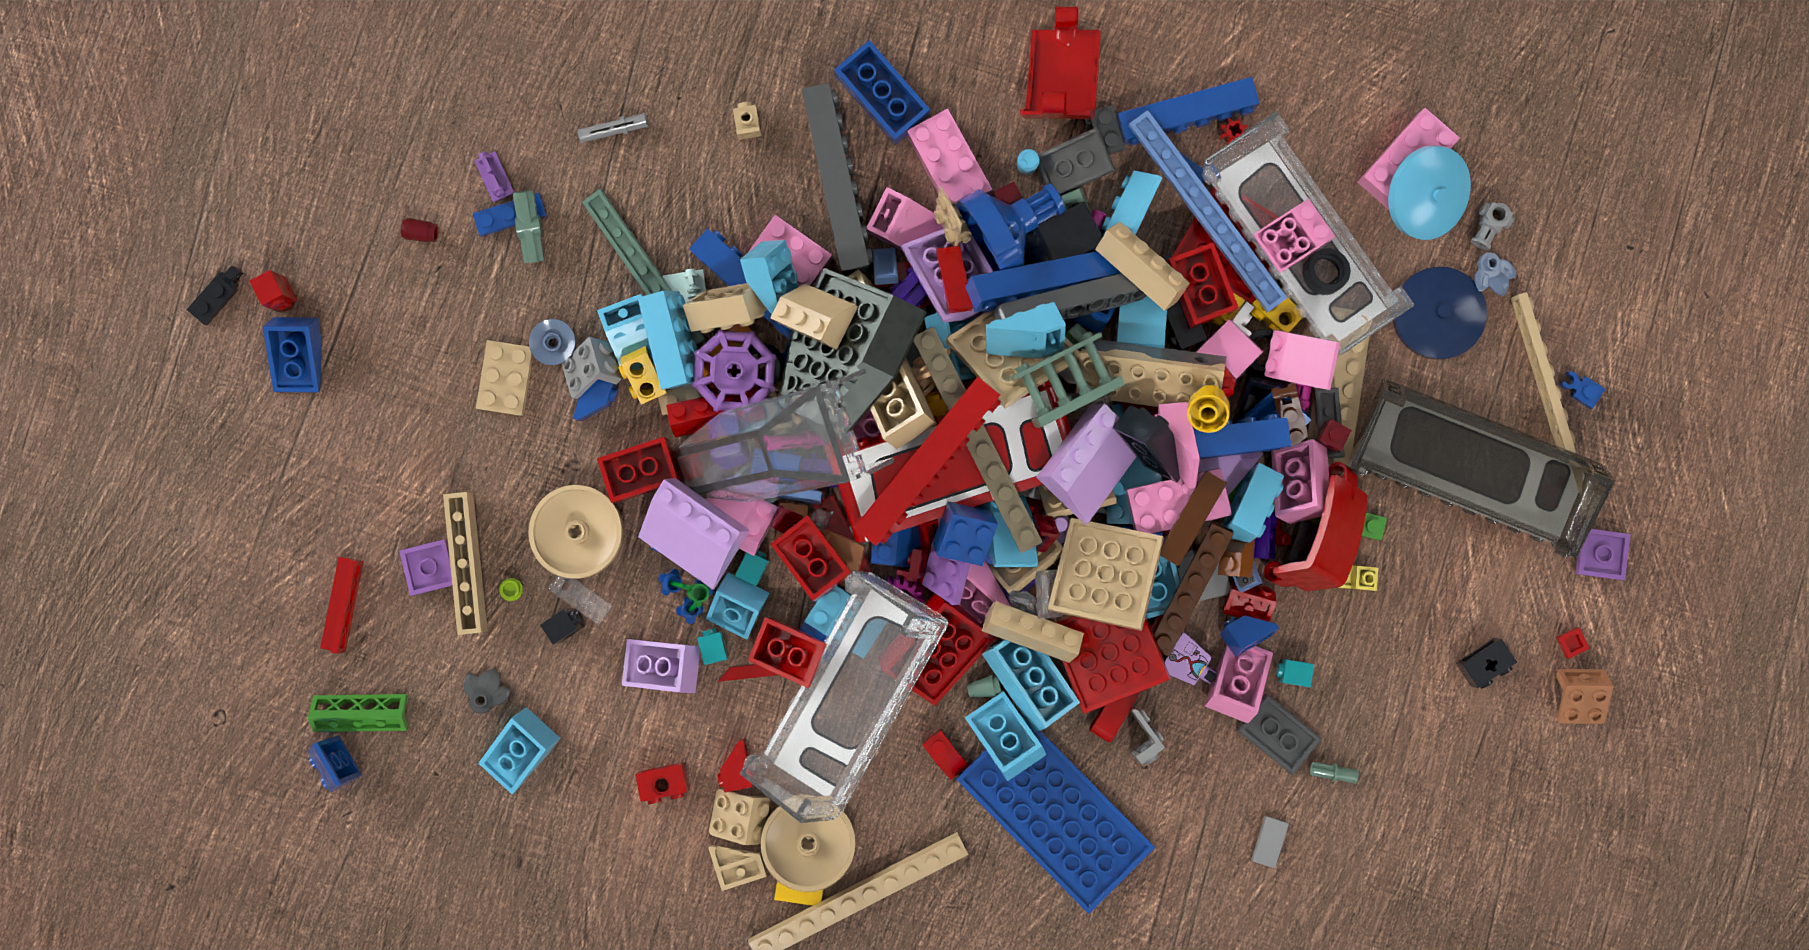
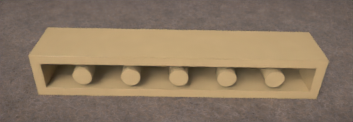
M471 492L443 494L457 634L486 632L488 629L474 495Z

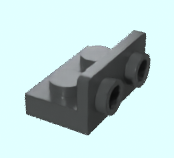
M1113 105L1096 109L1094 119H1083L1086 130H1091L1095 127L1099 128L1109 155L1125 150Z

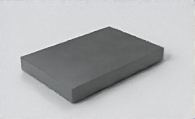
M1098 127L1038 154L1040 159L1038 167L1045 184H1052L1061 196L1115 171Z
M1267 694L1261 699L1258 714L1249 723L1243 722L1237 729L1238 732L1291 775L1297 771L1322 740Z

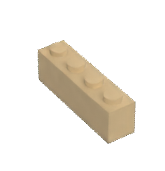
M1121 222L1106 231L1095 249L1164 311L1178 302L1190 284L1182 274L1172 268Z
M997 601L987 610L982 628L983 632L1068 663L1079 655L1084 635L1082 632Z

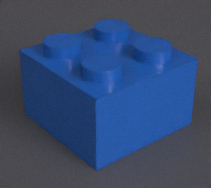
M947 501L932 542L937 556L983 566L998 523L992 511Z

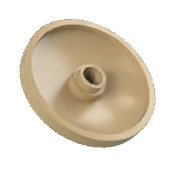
M583 485L564 486L550 492L536 506L529 523V542L535 557L548 571L565 578H587L603 571L617 556L623 540V522L615 504L611 503L609 497L602 492Z
M802 796L788 800L776 808L765 823L761 836L763 861L769 873L780 884L789 889L799 892L824 890L838 882L852 863L855 852V834L852 824L847 815L837 805L824 798Z

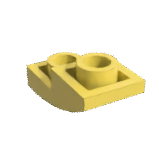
M1352 566L1347 581L1338 588L1377 591L1378 568Z

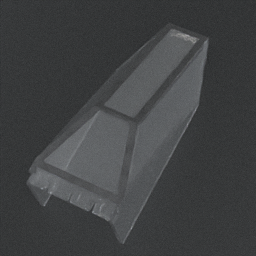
M865 369L720 412L671 451L681 483L703 498L753 502L854 481L871 475L894 463L895 461L892 457L865 465L861 454L854 456L853 452L860 449L854 431L846 432L845 429L852 426L846 406L838 408V403L844 402L838 384L865 374Z

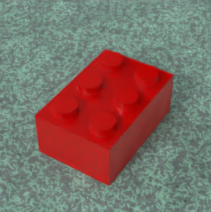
M1214 242L1167 260V263L1182 274L1190 283L1179 299L1190 328L1233 313L1239 309Z
M661 437L597 458L611 503L616 504L656 491L664 479L676 478L681 482L668 438Z

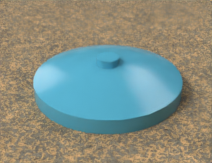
M1431 145L1415 150L1402 161L1392 178L1388 195L1391 218L1402 233L1420 240H1431L1446 234L1457 224L1467 207L1471 190L1470 174L1463 158L1450 148Z

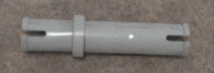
M642 113L627 118L621 116L619 120L577 129L580 142L584 143L620 133L626 135L629 134V131L647 128L649 125L646 114Z

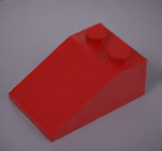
M808 515L770 544L812 601L817 602L854 573Z
M765 617L748 661L806 688H810L827 644L781 620Z

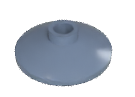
M547 319L538 323L531 331L529 337V348L532 355L539 362L546 365H559L565 362L573 354L576 345L572 329L565 322L557 319ZM557 339L558 344L556 347H551V340Z

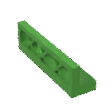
M407 694L313 695L308 721L313 732L406 731L408 722L405 710L408 697ZM392 702H400L399 709H388L387 706ZM319 703H329L331 705L325 710H317ZM345 703L354 704V706L348 710H341L339 708ZM368 703L377 704V706H375L371 710H365L363 708Z

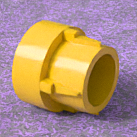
M1218 385L1201 387L1190 397L1187 410L1190 424L1195 429L1205 433L1219 431L1226 425L1229 419V400ZM1210 407L1214 410H1206L1204 408Z

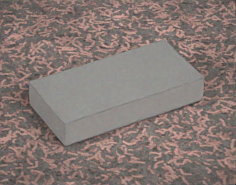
M1265 815L1251 860L1253 862L1272 868L1276 867L1289 823Z

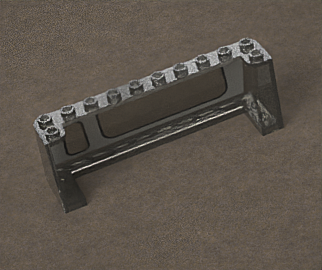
M1384 378L1381 380L1349 457V468H1352V472L1364 477L1366 474L1374 472L1373 475L1380 479L1386 480L1390 478L1395 480V483L1400 487L1409 489L1410 486L1415 488L1419 494L1431 498V496L1440 498V502L1453 507L1455 504L1460 506L1464 512L1475 516L1478 513L1485 516L1484 519L1490 523L1498 524L1500 522L1508 525L1507 528L1515 533L1520 534L1523 531L1530 534L1529 537L1535 541L1542 543L1545 540L1550 542L1552 547L1556 549L1555 553L1565 558H1569V556L1578 557L1615 483L1607 467L1595 460Z

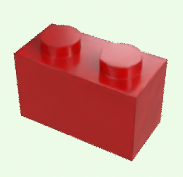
M268 270L249 280L261 306L277 312H285L293 307L292 304L298 302L287 278L283 275Z

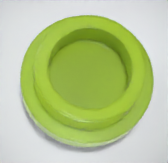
M507 578L500 584V595L507 601H515L522 596L523 585L518 579Z

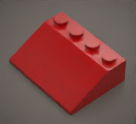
M934 594L918 614L937 626L903 685L936 706L993 643L996 637L983 632V625L963 607L952 605L937 594ZM903 629L878 657L883 671L894 679L898 677L915 647L916 638L913 633Z

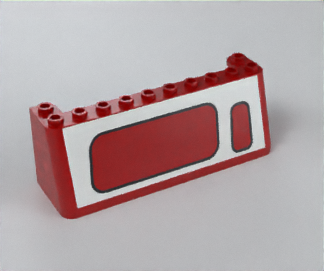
M1049 380L1037 387L1047 407L1049 406L1050 409L1059 406L1057 403L1059 401ZM1029 393L1006 409L999 404L993 413L988 410L982 417L986 420L983 425L1017 492L1043 485L1036 478L1071 431L1066 415L1043 427L1035 428L1031 419L1037 417L1036 412L1038 410ZM948 410L944 415L938 417L933 415L937 423L935 426L898 449L885 441L881 432L876 437L870 439L867 437L857 439L851 445H849L848 441L837 438L850 478V482L837 483L856 542L862 543L869 540L853 527L949 412ZM829 442V445L825 447L834 475H841L831 442ZM967 446L961 451L957 448L951 456L955 459L946 470L943 467L939 469L936 473L939 477L931 488L925 486L920 492L923 498L915 507L910 504L905 511L908 516L900 525L895 523L891 527L890 531L892 533L941 518L947 501L971 507L993 501Z

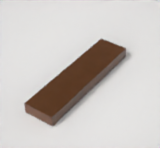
M1208 471L1204 472L1164 540L1160 552L1161 557L1177 566L1180 565L1227 482Z

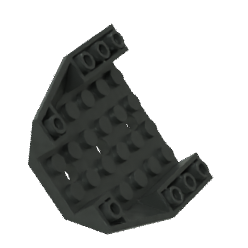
M823 268L813 287L848 302L854 300V304L858 308L838 349L833 348L829 353H827V345L792 330L777 404L787 408L805 394L808 388L819 385L834 431L847 436L896 378L927 312L892 294ZM815 395L794 411L825 426Z

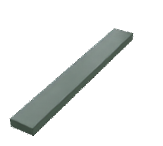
M599 189L582 201L645 294L672 291L604 191ZM700 330L690 331L692 340L695 341L697 346L707 340Z

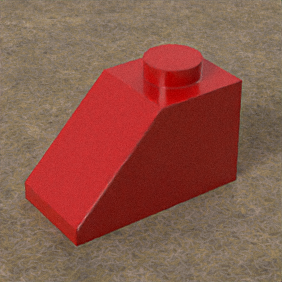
M941 728L922 742V746L950 780L969 766Z
M745 738L738 741L722 765L720 773L717 774L719 787L724 788V793L750 788L754 785Z

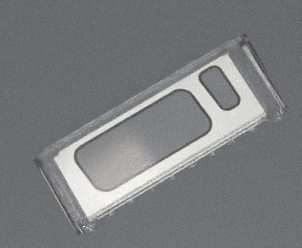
M1275 111L1204 161L1202 167L1204 172L1201 175L1208 185L1212 183L1217 190L1215 195L1222 204H1227L1230 209L1228 213L1235 223L1239 221L1243 227V230H1241L1247 241H1253L1257 247L1255 252L1262 261L1266 260L1270 265L1268 270L1275 280L1279 279L1282 282L1284 294L1289 299H1294L1297 304L1295 307L1302 318L1306 317L1311 324L1309 328L1316 338L1320 336L1321 339L1340 343L1338 358L1415 305L1401 286L1392 291L1286 143L1285 139L1290 129L1278 112ZM1308 198L1336 236L1321 249L1332 248L1338 250L1345 255L1350 263L1351 274L1348 282L1344 287L1331 295L1317 294L1306 285L1302 271L1304 263L1310 256L1279 274L1253 236L1254 233ZM1320 259L1316 262L1314 266L1315 273L1322 282L1333 284L1338 280V270L1333 263L1325 259Z
M853 570L846 578L845 590L853 595L847 599L844 611L836 619L834 629L824 641L827 646L810 688L801 685L797 695L791 700L786 715L779 721L776 733L769 739L765 752L748 756L740 773L800 823L834 820L841 814L948 626V620L870 572Z

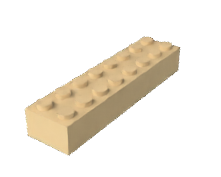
M859 270L848 276L851 279L874 287L872 282ZM905 357L894 381L870 408L883 439L896 449L937 424Z

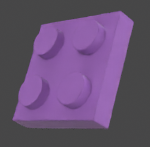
M1581 528L1575 574L1625 580L1631 534Z
M447 539L399 551L410 596L453 586Z
M932 544L922 585L950 604L959 605L970 563L939 557Z

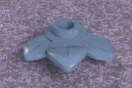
M1488 252L1479 258L1477 262L1478 271L1474 279L1479 292L1490 287L1497 295L1504 296L1509 288V279L1516 277V270L1508 260L1499 259L1495 253Z

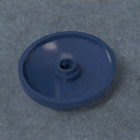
M1431 267L1412 275L1399 288L1392 306L1393 325L1402 343L1415 354L1435 360L1449 359L1468 351L1481 337L1487 319L1486 302L1482 292L1478 291L1475 282L1463 272L1449 267Z

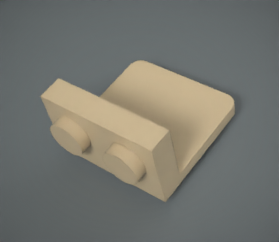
M718 789L715 795L709 833L712 836L742 845L761 844L762 831L769 813L770 798L766 796H746L732 791L724 793V789Z

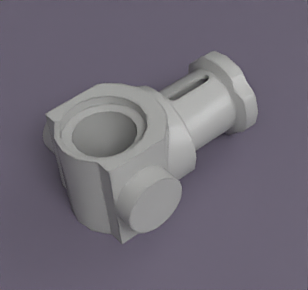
M1484 202L1478 212L1481 215L1479 218V226L1481 228L1476 237H1473L1470 241L1475 247L1489 251L1491 248L1490 243L1495 234H1500L1503 228L1508 229L1515 219L1512 216L1513 212L1503 203L1492 202L1489 204ZM1493 210L1500 214V221L1493 217Z

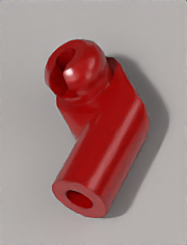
M1277 517L1276 545L1280 547L1288 546L1291 543V536L1286 534L1281 528L1282 520Z

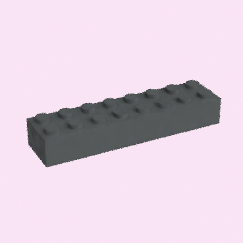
M829 83L802 88L842 274L848 277L857 270L863 274L869 273L870 266L873 265L871 249L865 248V243H869L866 226L860 225V221L864 220L860 202H855V199L859 198L856 181L850 180V176H854L850 157H845V154L849 153L845 134L840 135V132L844 131L841 113L835 112V109H839L835 89L830 90Z

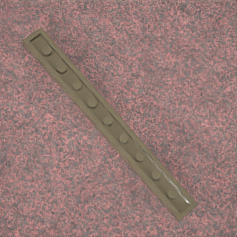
M933 326L916 335L914 343L948 411H950L965 393L966 389ZM984 425L977 432L972 430L967 436L970 441L966 446L1020 553L1043 543Z

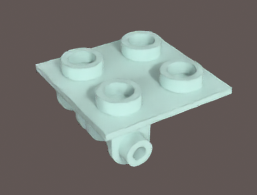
M687 269L682 273L662 276L672 291H680V295H683L685 303L706 290L703 269Z

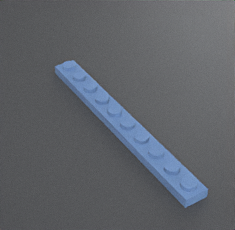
M1147 110L1129 123L1128 127L1266 313L1287 299L1278 284L1150 112Z

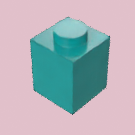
M758 550L755 556L746 552L735 576L754 586H758L770 562L765 559L767 554Z
M716 628L702 631L703 636L697 639L704 665L729 659L723 632H716Z
M1281 659V663H1278L1276 668V677H1279L1278 682L1311 688L1314 664Z

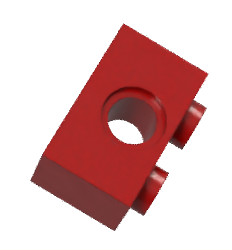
M684 762L638 771L635 774L640 801H647L648 804L661 802V798L670 796L671 800L682 798L685 796L684 793L690 789ZM664 778L668 781L669 787L667 790H662L658 787V779Z

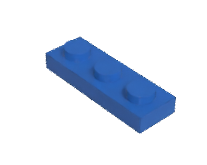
M536 193L537 215L540 218L546 217L547 214L541 195ZM514 200L472 213L479 236L481 237L515 226L516 211Z

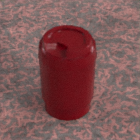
M406 218L402 221L401 237L406 240L436 242L438 224Z

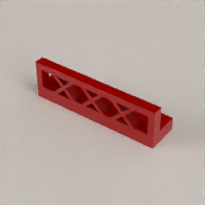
M338 557L320 649L330 650V653L335 654L346 652L364 561Z

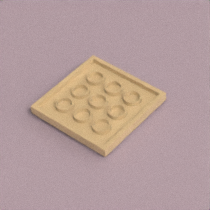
M993 311L982 314L947 337L946 343L976 377L979 376L1001 394L998 399L1001 401L1000 404L1006 409L1029 393L1022 377L1016 380L1011 379L1010 376L1017 373L1015 368L1025 363L1031 366L1048 357L1039 359L987 354L986 325L995 320ZM1066 337L1064 349L1073 345ZM1076 349L1072 352L1077 361L1080 359L1081 353ZM1064 356L1051 362L1057 374L1068 367ZM1043 366L1030 372L1037 387L1049 380Z
M1071 518L1048 610L1142 631L1164 537L1091 521L1088 524H1084L1080 519Z

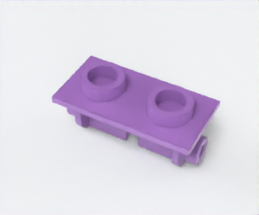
M486 151L478 155L479 159L474 161L492 201L495 202L513 194L514 190L496 151L489 154Z

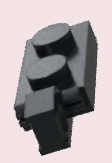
M231 266L225 273L221 271L186 310L207 326L235 295L236 289L239 286L236 282L244 273L235 266Z

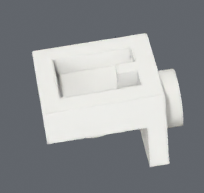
M1246 302L1232 321L1250 337L1252 333L1245 326L1252 318L1249 313L1254 307Z

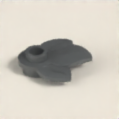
M490 669L480 677L469 673L465 678L464 692L470 697V708L476 713L483 714L488 712L492 706L503 704L509 696L510 690L508 688L499 687L500 677L496 669ZM484 698L485 702L482 705H477V700Z

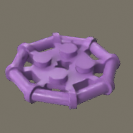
M717 330L718 333L698 351L695 350L693 354L695 356L692 386L699 391L716 412L721 410L750 413L759 402L775 390L776 354H773L755 335L756 332L752 330L750 332ZM727 341H744L743 347H729ZM721 343L723 346L721 352L713 358L709 356L708 353ZM751 344L763 357L756 360L750 354L748 349ZM704 361L711 363L710 376L703 378ZM766 364L765 381L758 379L759 365ZM733 365H737V368L741 369V373L737 374L736 377H732V374L728 373V369H732ZM713 382L721 391L718 397L706 386L707 384ZM755 384L760 386L761 389L748 400L745 393L751 390ZM726 395H740L742 402L724 400Z

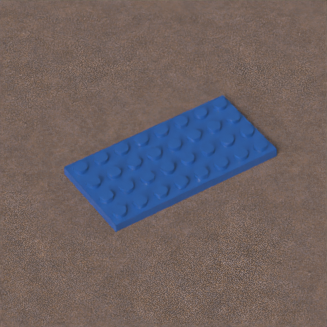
M1021 713V717L1043 746L1046 755L1007 781L985 749L956 780L1089 914L1155 847L1041 731L1034 732Z

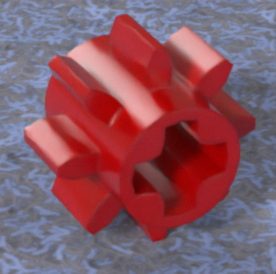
M1228 118L1226 120L1227 126L1221 125L1219 127L1223 131L1219 140L1224 139L1227 142V147L1231 143H1235L1238 147L1241 144L1240 139L1246 140L1248 137L1244 133L1248 125L1240 123L1241 118H1238L1237 121H1232L1231 118ZM1232 128L1236 130V131H1235V134H1236L1235 136H1232V135H1231V133H1232L1231 129H1232Z

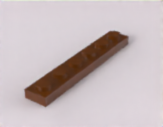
M1213 521L1210 523L1153 633L1162 654L1170 657L1234 535V531Z

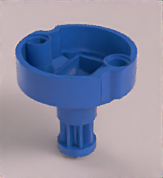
M1050 183L1043 186L1041 191L1029 198H1022L1011 205L984 193L980 189L963 197L956 203L962 219H964L965 224L968 226L993 272L1023 266L1026 234L1039 227L1038 224L1055 214L1060 215L1065 212L1061 194Z

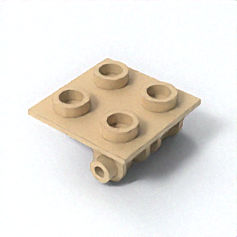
M940 187L938 198H936L937 206L934 216L937 223L942 224L947 242L952 243L953 247L958 246L961 241L963 243L969 242L971 240V232L968 226L965 224L964 219H962L956 204L948 199L943 188Z

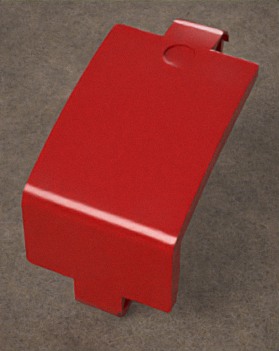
M1055 6V30H1032L1026 106L1020 109V115L1025 119L1095 118L1101 31L1078 30V6Z
M1334 462L1329 466L1330 483L1322 518L1307 560L1285 565L1277 561L1269 562L1264 568V577L1268 581L1280 587L1296 586L1307 592L1338 588L1345 584L1362 538L1368 498L1366 493L1357 488V474L1353 469L1342 462Z

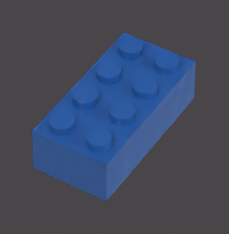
M870 40L834 69L836 79L894 145H897L907 136V130L924 122L930 116L928 106Z
M1280 414L1267 415L1260 418V421H1256V417L1243 418L1237 421V424H1232V420H1228L1222 429L1212 433L1201 432L1193 427L1200 459L1280 450L1291 446L1288 418H1280Z

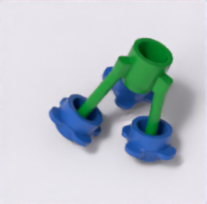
M672 569L667 574L661 573L658 577L662 585L661 593L663 595H669L670 592L675 593L681 589L687 591V597L684 598V603L676 608V613L679 616H683L688 624H693L696 621L695 618L703 613L701 603L705 602L709 595L714 593V589H711L697 578L692 585L683 584L679 571L676 569Z

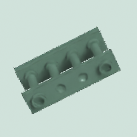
M1091 331L1078 337L1080 342L1031 366L1025 363L1015 368L1017 373L1011 375V379L1016 380L1022 377L1038 410L1036 412L1037 417L1031 419L1035 428L1043 427L1125 385L1122 376L1113 378L1112 375H1109L1093 341L1102 337L1100 332L1092 335ZM1082 346H1085L1101 379L1099 380L1100 385L1092 388L1091 385L1088 386L1072 352ZM1064 356L1080 389L1078 391L1079 396L1073 399L1071 396H1067L1051 363ZM1042 366L1059 400L1057 401L1059 406L1053 409L1046 406L1030 373Z

